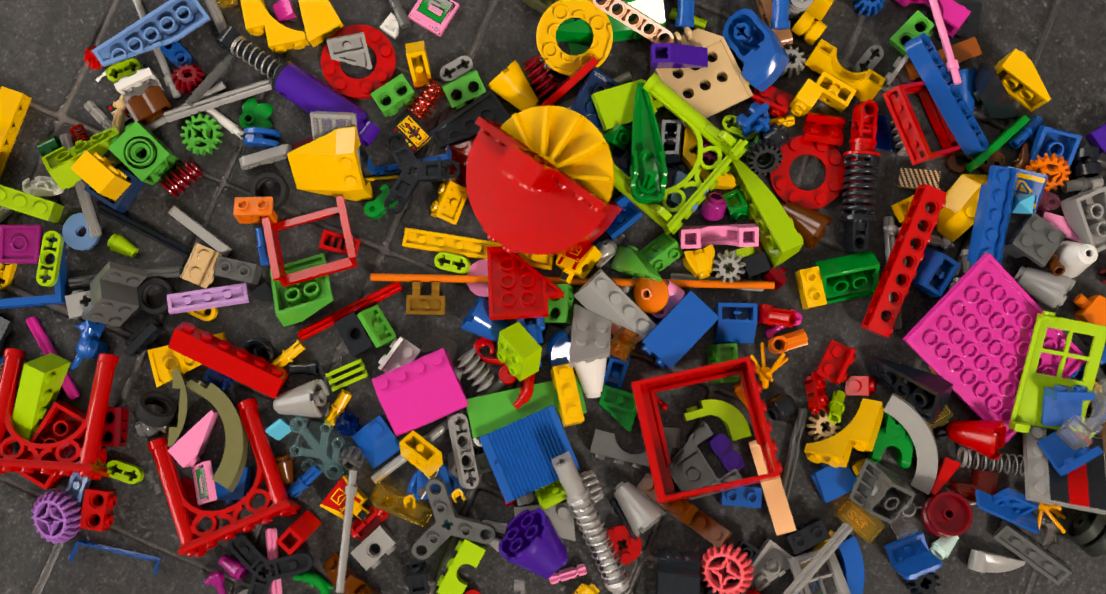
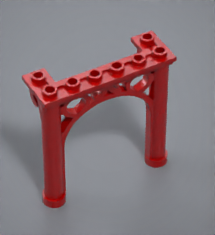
M6 348L4 350L3 357L5 360L0 377V474L21 469L20 472L33 474L34 470L46 475H53V472H60L59 475L72 476L73 473H79V476L88 477L91 480H101V477H109L108 469L103 468L107 460V452L105 448H101L115 367L118 366L119 357L111 354H99L87 415L80 428L64 440L50 444H38L26 440L19 434L14 426L12 417L26 352L19 349ZM7 430H8V432H9L10 435H11V436L8 437V438H6ZM85 434L82 446L77 440ZM17 441L20 444V450L17 454L12 455L13 446L11 443ZM71 444L76 447L75 456L69 459L64 458L63 450ZM28 451H31L34 456V460L22 458H24ZM55 453L56 459L59 462L45 460L50 454Z
M255 398L244 400L238 403L237 407L256 459L257 474L250 491L239 502L228 508L218 511H205L191 504L184 493L173 456L168 452L170 446H168L167 438H158L147 444L149 452L153 455L181 543L178 555L195 556V558L207 554L206 551L217 546V542L223 539L224 541L231 540L241 531L246 533L253 530L254 526L259 523L263 525L273 521L272 518L277 515L289 518L295 516L298 510L303 509L298 502L293 501V498L287 492L288 487L283 483L257 409L259 406ZM263 478L265 479L269 492L266 490L259 489L262 484ZM264 494L266 503L257 509L253 508L252 500L255 495ZM246 508L250 512L254 513L245 518L240 519L241 513ZM188 510L198 514L193 520V522L191 521ZM205 516L210 517L213 522L212 527L205 532H201L199 523ZM219 519H227L230 522L229 525L218 529L220 525Z

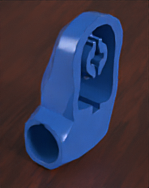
M744 8L729 17L724 25L722 36L728 47L735 52L744 64L741 75L756 89L764 92L782 75L789 63V57L778 35L753 10Z

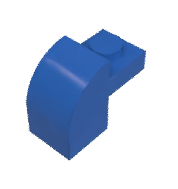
M563 330L556 332L547 343V361L551 367L569 364L571 334L568 336Z

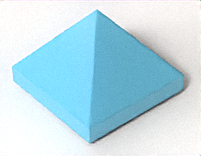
M1015 194L1012 213L1033 214L1035 194Z

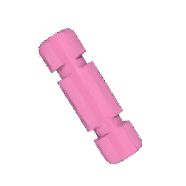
M585 564L553 573L549 578L550 583L556 584L560 580L566 581L576 578L577 575H586Z

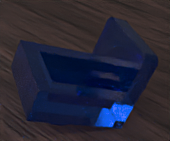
M207 367L202 377V380L220 387L222 391L225 390L226 386L230 387L234 380Z

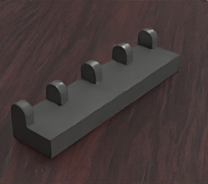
M1003 519L1000 527L993 533L995 540L1055 584L1059 585L1072 574L1071 567L1068 564L1062 563L1053 553L1047 552L1038 542L1032 541L1024 535L1023 531L1017 530L1008 521Z

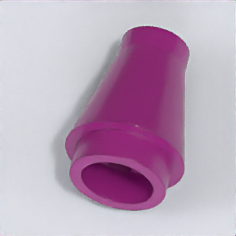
M224 554L218 562L233 579L242 580L249 571L239 559Z

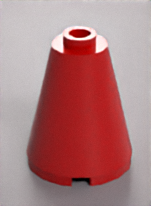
M1000 420L953 421L951 424H948L946 434L949 435L950 440L990 459L998 460L1002 454L998 450L1000 447L1004 448L1007 428L1003 426L1005 422Z

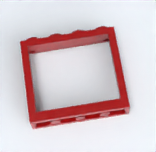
M923 81L898 85L882 94L912 165L948 156L961 150L959 144L958 146L955 145L954 142L957 141ZM919 94L942 150L931 153L907 95Z

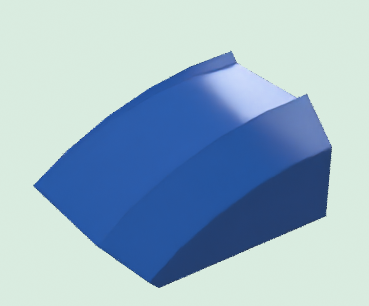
M1040 124L1033 143L1030 160L1036 161L1037 155L1042 158L1045 153H1048L1050 157L1053 153H1056L1057 158L1063 156L1064 161L1068 162L1070 168L1082 136Z

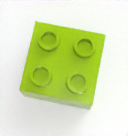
M517 322L500 331L497 357L501 363L508 367L511 375L516 376L519 381H522L538 372L542 347L527 330Z

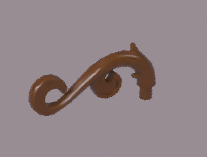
M1029 144L1021 145L1018 158L1013 161L1016 163L1013 166L1014 168L1025 170L1030 161ZM959 150L948 156L947 167L951 172L961 174L967 170L965 167L969 162L959 166L956 163V158L962 156L971 161L975 156L967 157L963 151ZM995 152L978 168L989 174L990 165L997 163L998 166H1003L1005 156L1000 152Z

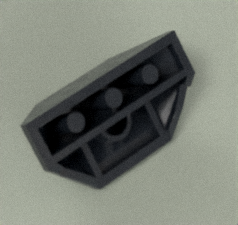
M991 60L979 64L974 80L976 90L973 93L978 102L982 100L980 105L984 113L988 111L991 118L1019 119L1020 116Z

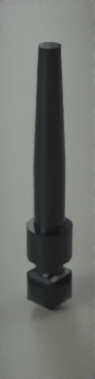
M612 499L609 502L610 505L614 507L616 515L620 517L636 541L638 538L634 535L635 533H633L620 506H618L617 500Z

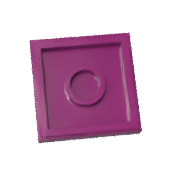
M0 224V264H38L43 226Z

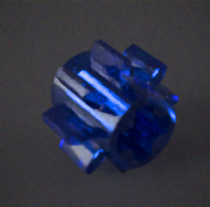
M350 412L342 413L341 417L336 419V431H339L343 436H353L354 431H359V417Z

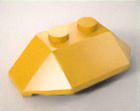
M962 174L946 192V204L938 215L939 221L936 225V231L943 237L950 239L952 243L974 224L981 184H987L988 176L986 174Z

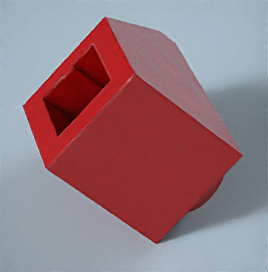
M308 509L280 536L276 543L291 555L304 544L322 522Z

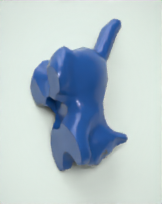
M85 320L81 324L75 325L76 328L81 330V335L77 344V355L70 367L72 370L79 366L83 358L90 359L98 357L99 354L107 353V343L100 340V336L105 329L104 323Z

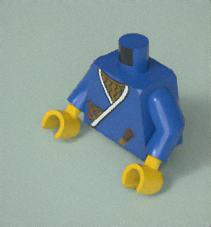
M443 464L430 477L418 469V471L414 472L408 484L407 495L403 500L404 507H407L408 502H413L412 506L414 509L416 508V501L428 499L426 485L433 477L444 480L448 493L452 496L455 503H457L456 498L458 496H461L462 500L465 501L459 479L448 472L447 464ZM431 485L433 491H441L440 485Z

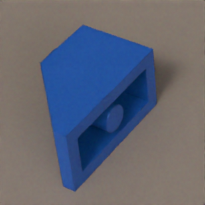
M613 343L603 386L607 385L621 390L630 361L631 347Z

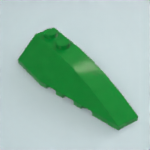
M623 0L665 26L663 0ZM620 4L619 6L613 7L612 11H618L620 9ZM607 14L612 26L613 42L637 40L644 37ZM630 14L628 21H633L636 18V14ZM572 18L559 25L556 31V41L592 43L594 34L587 21L581 18L579 20ZM646 24L644 26V31H648L651 28L652 24Z

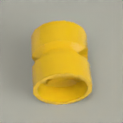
M806 10L791 30L798 36L803 35L804 41L812 46L827 28V25L820 20L815 21V16Z

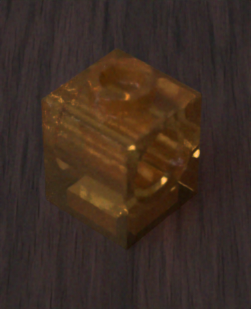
M622 326L612 338L610 354L626 361L636 347L639 334Z

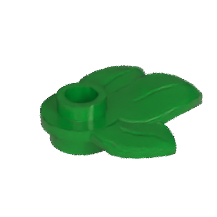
M250 98L243 104V113L239 117V124L243 129L248 127L271 129L273 127L271 121L268 120L273 112L272 105L267 103L258 104L255 98ZM247 118L252 119L250 122L245 121Z

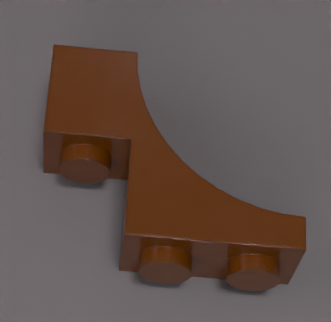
M337 552L322 566L335 588L340 554ZM347 563L343 594H382L361 578Z

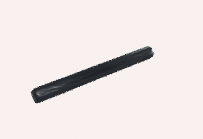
M106 204L100 205L99 213L187 258L190 257L193 249Z

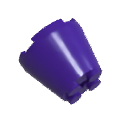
M540 508L533 511L527 509L519 513L507 525L506 529L508 531L504 539L499 541V553L503 558L545 579H549L553 573L568 562V557L566 556L567 548L549 516Z

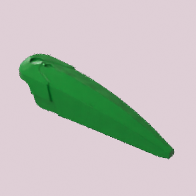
M638 83L631 134V195L640 204H657L662 201L668 182L665 162L666 155L649 93L643 89L645 83Z

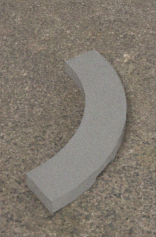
M893 393L884 407V412L894 417L909 433L917 454V468L910 485L929 495L938 470V451L934 435L926 420L921 417L915 408L905 399Z

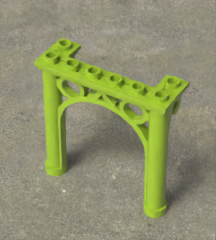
M654 73L644 84L643 89L692 130L697 141L695 164L685 179L677 185L665 189V195L661 203L662 206L658 203L640 204L636 202L631 195L630 177L615 164V183L613 186L659 224L665 231V235L668 236L670 233L674 235L683 225L681 220L689 218L694 212L691 208L695 204H701L706 198L704 193L708 189L712 191L719 183L716 179L720 174L725 176L731 169L729 164L732 160L737 162L747 150L745 145L748 141L740 139L737 143L735 138L728 132L720 131L662 82L660 76ZM702 136L714 146L703 148ZM713 151L717 154V161L711 166H707L703 162V153ZM722 153H723L724 155H726V157H725L723 160H722ZM699 165L705 171L713 170L703 183L699 178L701 171L698 169ZM696 188V192L686 202L685 193L679 189ZM677 193L680 195L681 203L676 208H670L666 204L668 194ZM677 212L674 217L671 215V213Z

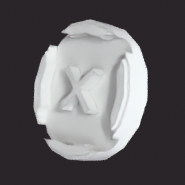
M37 176L35 180L31 181L30 178H27L22 182L23 191L34 196H55L64 192L54 179L48 176Z

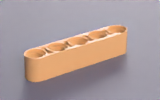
M591 0L597 8L654 43L673 42V34L665 26L623 0H602L600 2ZM619 3L620 9L613 12L612 7ZM635 13L636 18L633 21H628L629 15ZM651 23V28L648 31H644V26ZM667 33L664 40H659L661 34Z
M756 440L749 441L758 475L767 474L760 445L757 444ZM778 477L775 480L761 482L777 536L796 531L781 478Z

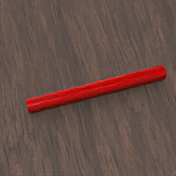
M395 281L299 330L297 334L301 340H305L333 326L335 322L353 312L358 313L403 289L399 281Z

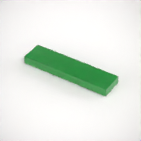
M1023 115L1014 121L989 144L987 150L980 152L965 168L969 172L978 168L1028 123L1030 119Z

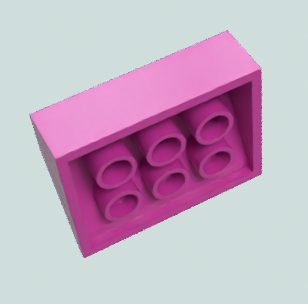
M444 348L371 379L377 397L396 437L469 406L451 357Z

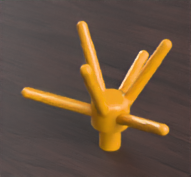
M761 342L762 367L759 366L754 355H751L750 358L755 363L756 374H758V379L761 381V388L767 389L769 388V381L773 382L772 373L789 359L788 357L784 358L785 353H782L771 368L766 367L764 343Z
M1038 502L1037 521L1039 531L1042 515L1045 512L1060 531L1066 533V530L1051 514L1052 512L1062 519H1066V516L1059 512L1062 508Z

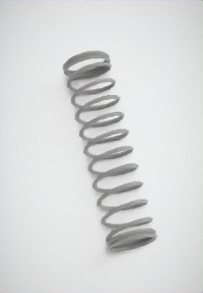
M962 446L957 453V462L961 463V453L964 450V460L959 467L963 468L966 466V468H969L972 461V450ZM976 452L973 460L975 470L979 466L978 452ZM1002 453L997 460V472L1000 473L1002 471V455L1005 454L1007 458L1004 464V472L1006 474L1010 472L1011 461L1009 457L1014 456L1012 473L1016 475L1019 468L1017 458L1022 457L1023 460L1021 461L1019 471L1023 477L1024 473L1022 475L1021 469L1024 457L1022 455L1015 456L1014 454ZM983 455L981 469L984 471L987 467V457ZM968 456H970L969 466L967 465ZM977 456V466L975 468V460ZM985 457V467L983 469V460ZM992 459L989 460V471H990V472H992V471L994 470V468H995V460H993V467H992V470H991V467H990V466H991V460H992ZM1001 459V468H1000V471H999V470H998V464H999V460ZM1007 461H1009L1008 472H1006ZM1015 461H1016V463H1017V468H1016V472L1014 473V464H1015Z

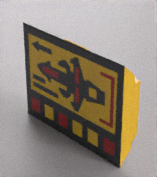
M410 113L405 115L390 129L391 132L395 131L403 135L413 153L419 151L432 137Z

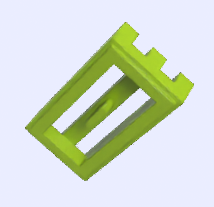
M361 358L325 374L333 392L369 376ZM358 364H360L361 366L339 377H336L334 379L332 378L333 375H336ZM360 371H363L364 373L342 384H339L337 386L335 385V382H338Z

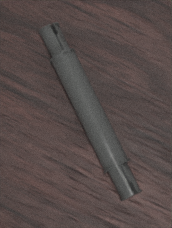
M228 54L199 86L192 91V95L185 101L189 106L192 107L198 99L200 100L226 69L229 68L230 63L235 60L233 56Z

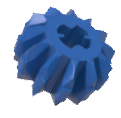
M852 0L851 3L855 4L853 10H860L858 15L864 13L865 17H869L870 14L875 16L878 11L882 10V4L885 0Z

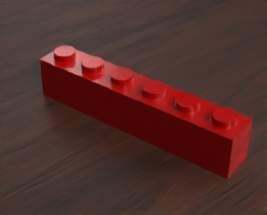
M184 321L175 328L168 346L169 349L274 399L282 391L289 372L281 366L273 365L262 357L254 356L247 350L238 348L229 341L221 340L213 336L212 333L200 330L195 325Z

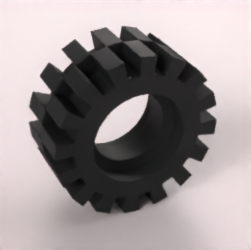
M764 138L763 142L761 139L757 140V144L752 142L753 147L748 146L747 150L749 152L745 151L747 165L758 176L761 173L763 176H767V172L772 174V170L776 171L778 169L777 165L781 166L782 164L780 160H783L782 152L777 144L771 139L768 141L767 138ZM770 153V156L765 161H757L761 154Z

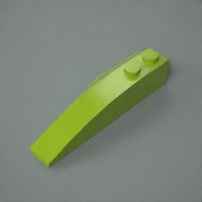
M739 159L737 162L732 160L729 164L731 167L729 173L736 179L735 183L737 185L735 187H740L739 191L748 204V217L750 220L754 219L755 224L759 227V241L771 263L776 267L800 251L804 244L803 238L800 233H797L792 218L787 215L777 198L763 181Z

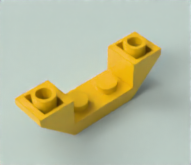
M686 127L683 135L681 160L691 171L697 155L695 153L691 154L690 151L697 146V141L692 130ZM699 165L698 169L701 170L699 178L701 182H704L711 172L701 169ZM726 173L725 176L720 174L716 179L719 183L713 189L731 191L737 185L735 183L736 179L731 173Z

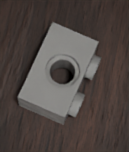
M381 524L351 554L365 570H368L370 567L374 569L382 562L381 556L385 553L389 555L397 548L394 544L398 540L384 524ZM373 543L380 546V553L372 551L371 546Z

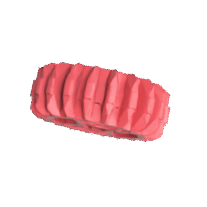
M732 543L729 547L726 544H722L719 549L714 545L713 548H708L707 553L703 554L700 573L705 574L702 580L708 581L706 587H713L712 593L719 591V594H740V592L744 593L746 587L751 585L750 580L754 577L752 574L754 567L749 565L752 559L745 558L747 552L740 553L741 547L734 549ZM717 557H726L724 561H713ZM729 579H740L738 582L728 583Z

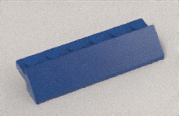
M990 165L987 184H981L967 261L972 262L971 267L985 253H990L1000 265L1002 264L1020 171L1017 168Z

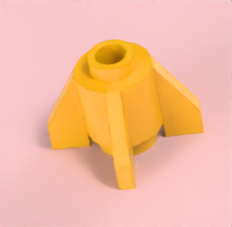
M713 245L695 251L684 252L685 258L682 259L684 267L695 277H699V279L710 276V273L713 272L715 256Z

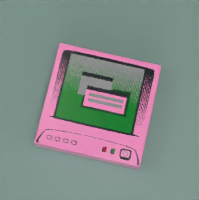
M418 0L408 18L441 37L458 10L459 4L453 0Z
M204 461L193 466L192 472L198 506L217 500L215 482L212 480L213 470L211 462Z

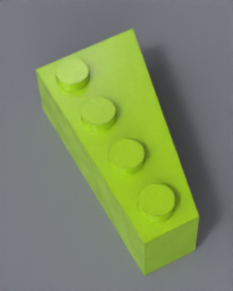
M53 353L24 363L12 417L16 430L28 441L32 439L56 401L71 363Z

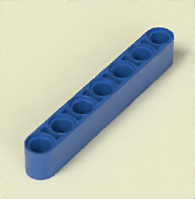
M922 33L906 42L905 50L963 153L967 157H971L987 150L989 145L984 133L957 85H954L950 73L929 36Z

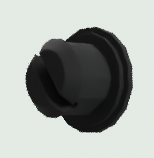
M936 426L931 430L937 444L947 440L948 435L943 427Z

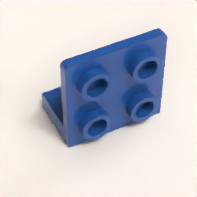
M1067 426L1060 428L1037 442V445L1061 477L1104 453L1099 446L1093 449L1089 447L1084 449Z

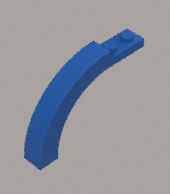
M849 534L836 551L850 593L863 594L865 579L863 557L855 536Z

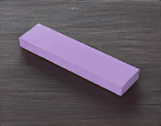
M246 283L167 294L168 312L170 315L249 303Z

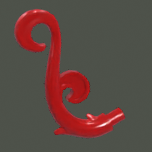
M484 337L476 340L473 345V349L476 350L474 355H480L481 361L501 365L502 367L498 373L500 380L506 385L512 384L516 380V376L509 374V369L504 363H501L498 358L486 357L480 353V349L483 346H488L490 348L489 354L493 355L495 352L494 341ZM536 373L523 380L524 387H520L518 399L512 404L517 410L531 399L534 392Z

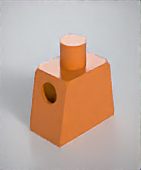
M1081 293L1074 298L1073 302L1080 307L1074 314V318L1077 321L1106 326L1105 297L1094 295L1087 298Z

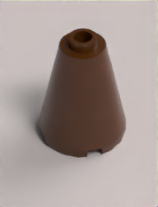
M791 202L781 204L787 215L792 218L797 233L801 234L803 245L812 250V247L814 248L825 234V226H830L833 218Z

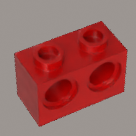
M97 487L86 488L81 510L82 517L79 521L81 524L78 528L95 531L110 529L114 521V516L112 515L113 507L117 503L116 490ZM100 495L104 498L103 504L99 502ZM96 515L100 517L99 524L95 520Z

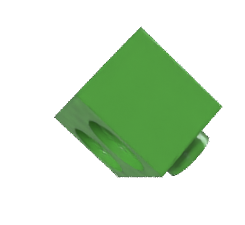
M917 10L890 38L889 44L905 56L907 52L905 46L901 44V40L904 38L911 40L922 33L927 34L930 38L934 33L932 30L935 24ZM922 24L925 27V31H916L915 25Z
M472 70L441 86L452 108L456 107V109L467 105L466 101L470 99L475 101L486 92L476 70ZM472 81H476L478 84L475 91H469L468 84ZM458 89L461 92V96L459 99L454 100L451 98V93L453 90Z
M403 74L395 77L370 94L385 117L395 115L399 108L412 104L417 97ZM401 89H407L404 95H398V92ZM385 99H391L389 105H382Z
M554 284L564 292V298L548 299L549 317H544V322L550 324H572L574 286ZM559 309L560 314L555 318L554 313Z

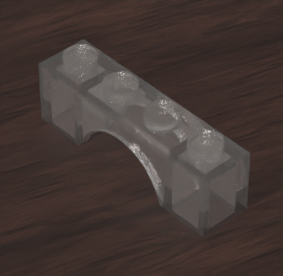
M1106 378L1098 381L1093 387L1092 391L1095 392V400H1091L1092 414L1090 418L1076 415L1066 420L1055 433L1073 450L1088 447L1093 442L1091 438L1104 428L1102 424L1106 422Z

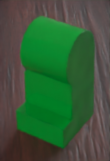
M386 184L380 188L383 193L374 201L367 202L364 206L365 214L371 219H379L387 212L384 207V201L391 189ZM391 201L389 208L394 207L399 201Z

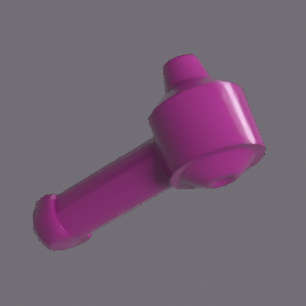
M222 570L210 573L209 577L204 580L205 585L216 587L218 594H227L224 586L225 575Z

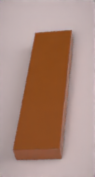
M975 37L951 45L954 57L958 60V63L965 62L982 54ZM940 49L937 52L946 66L947 60L944 50ZM908 61L903 65L910 82L921 78L912 61Z

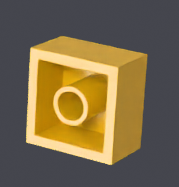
M86 150L70 167L99 194L115 201L131 185L126 179L128 176L123 171L113 167V163L108 158L102 157L97 152L93 154Z

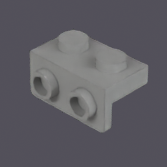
M908 54L903 58L899 56L893 64L895 68L893 72H888L884 77L886 80L881 88L883 91L887 92L898 85L914 82L909 81L903 67L906 62L910 61L908 60Z

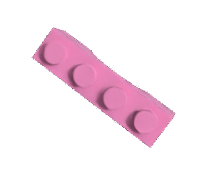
M756 224L681 226L678 230V244L681 249L702 248L709 245L759 246V227Z

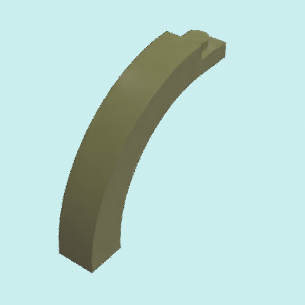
M190 379L186 386L192 392L210 402L222 419L226 437L225 450L219 468L212 477V480L233 492L243 474L248 454L247 433L241 415L231 399L212 383L207 386L199 380L196 383Z

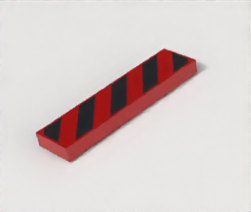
M595 54L589 57L538 106H552L599 63V58Z

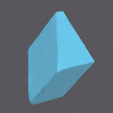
M279 418L266 428L265 432L274 439L281 440L293 430V427L286 418Z

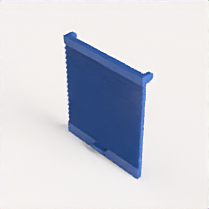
M549 405L540 411L479 437L506 504L559 480L551 459L567 451L570 452L577 470H581L554 405Z

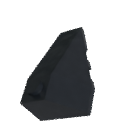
M871 357L868 373L885 388H890L895 394L909 402L926 422L933 425L950 399L953 384L929 372L880 357Z

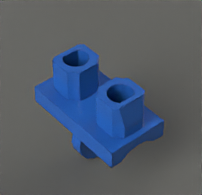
M754 102L748 108V113L751 114L750 117L740 114L736 118V125L742 129V136L747 138L753 131L756 133L759 131L766 133L770 129L768 124L771 121L768 113L770 105L765 102L761 106Z

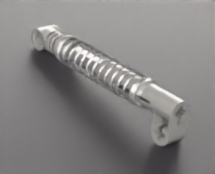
M567 451L552 458L553 467L567 494V503L570 506V510L574 512L573 517L577 519L576 524L580 525L579 530L583 532L582 537L586 539L585 543L589 546V551L592 552V558L595 559L598 571L601 572L605 587L612 594H633L629 585V575L625 572V568H620L623 562L617 561L620 557L615 554L617 549L611 548L614 542L608 541L610 535L606 534L607 528H603L604 522L600 521L601 515L597 514L598 508L593 507L595 502L590 500L592 495L588 488L584 487L570 452ZM593 553H597L598 556L595 558Z

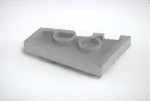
M559 502L543 510L549 516L561 538L576 541L573 512L570 510L567 502ZM540 504L515 506L514 514L516 517L524 510L533 511L537 510V508H542Z

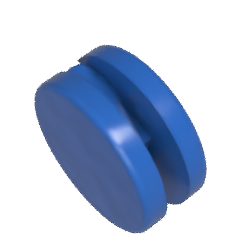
M248 127L244 129L245 139L243 144L245 146L269 149L280 145V142L271 140L280 138L281 133L277 130L262 127Z

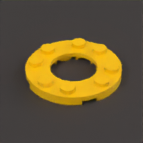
M559 0L552 4L542 15L537 27L536 42L546 64L553 70L570 76L593 54L599 58V63L595 67L601 66L610 53L613 31L607 14L597 8L591 0ZM572 17L587 21L594 34L590 48L579 55H569L563 52L556 41V31L559 25L564 20Z

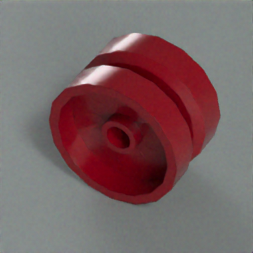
M942 492L925 500L921 507L920 517L922 524L928 532L934 536L946 538L958 536L966 532L972 524L973 512L967 499L960 494Z

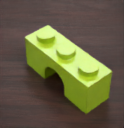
M460 539L455 548L458 551L456 557L450 558L446 565V568L449 569L445 576L441 575L436 584L439 586L437 593L463 594L468 582L459 576V567L463 564H469L477 568L487 547L475 541L467 539L463 541Z

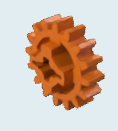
M1045 153L1042 158L1037 155V160L1031 159V166L1027 165L1025 167L1027 171L1049 176L1044 188L1047 193H1049L1051 188L1056 191L1058 185L1064 186L1063 180H1069L1068 174L1071 173L1068 162L1064 161L1063 156L1057 158L1056 153H1053L1051 157L1048 153Z

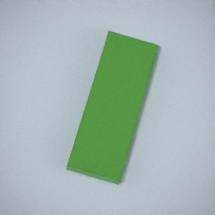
M576 375L575 380L583 414H586L587 410L581 385ZM548 381L534 384V392L531 399L518 410L512 404L518 399L520 388L467 399L469 406L466 409L473 439L540 411L549 405H554L560 419L559 399L553 382Z

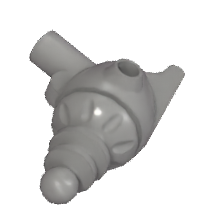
M623 233L614 240L612 238L611 240L606 239L598 242L597 246L594 245L602 253L596 264L597 269H600L616 255L618 247L625 238Z

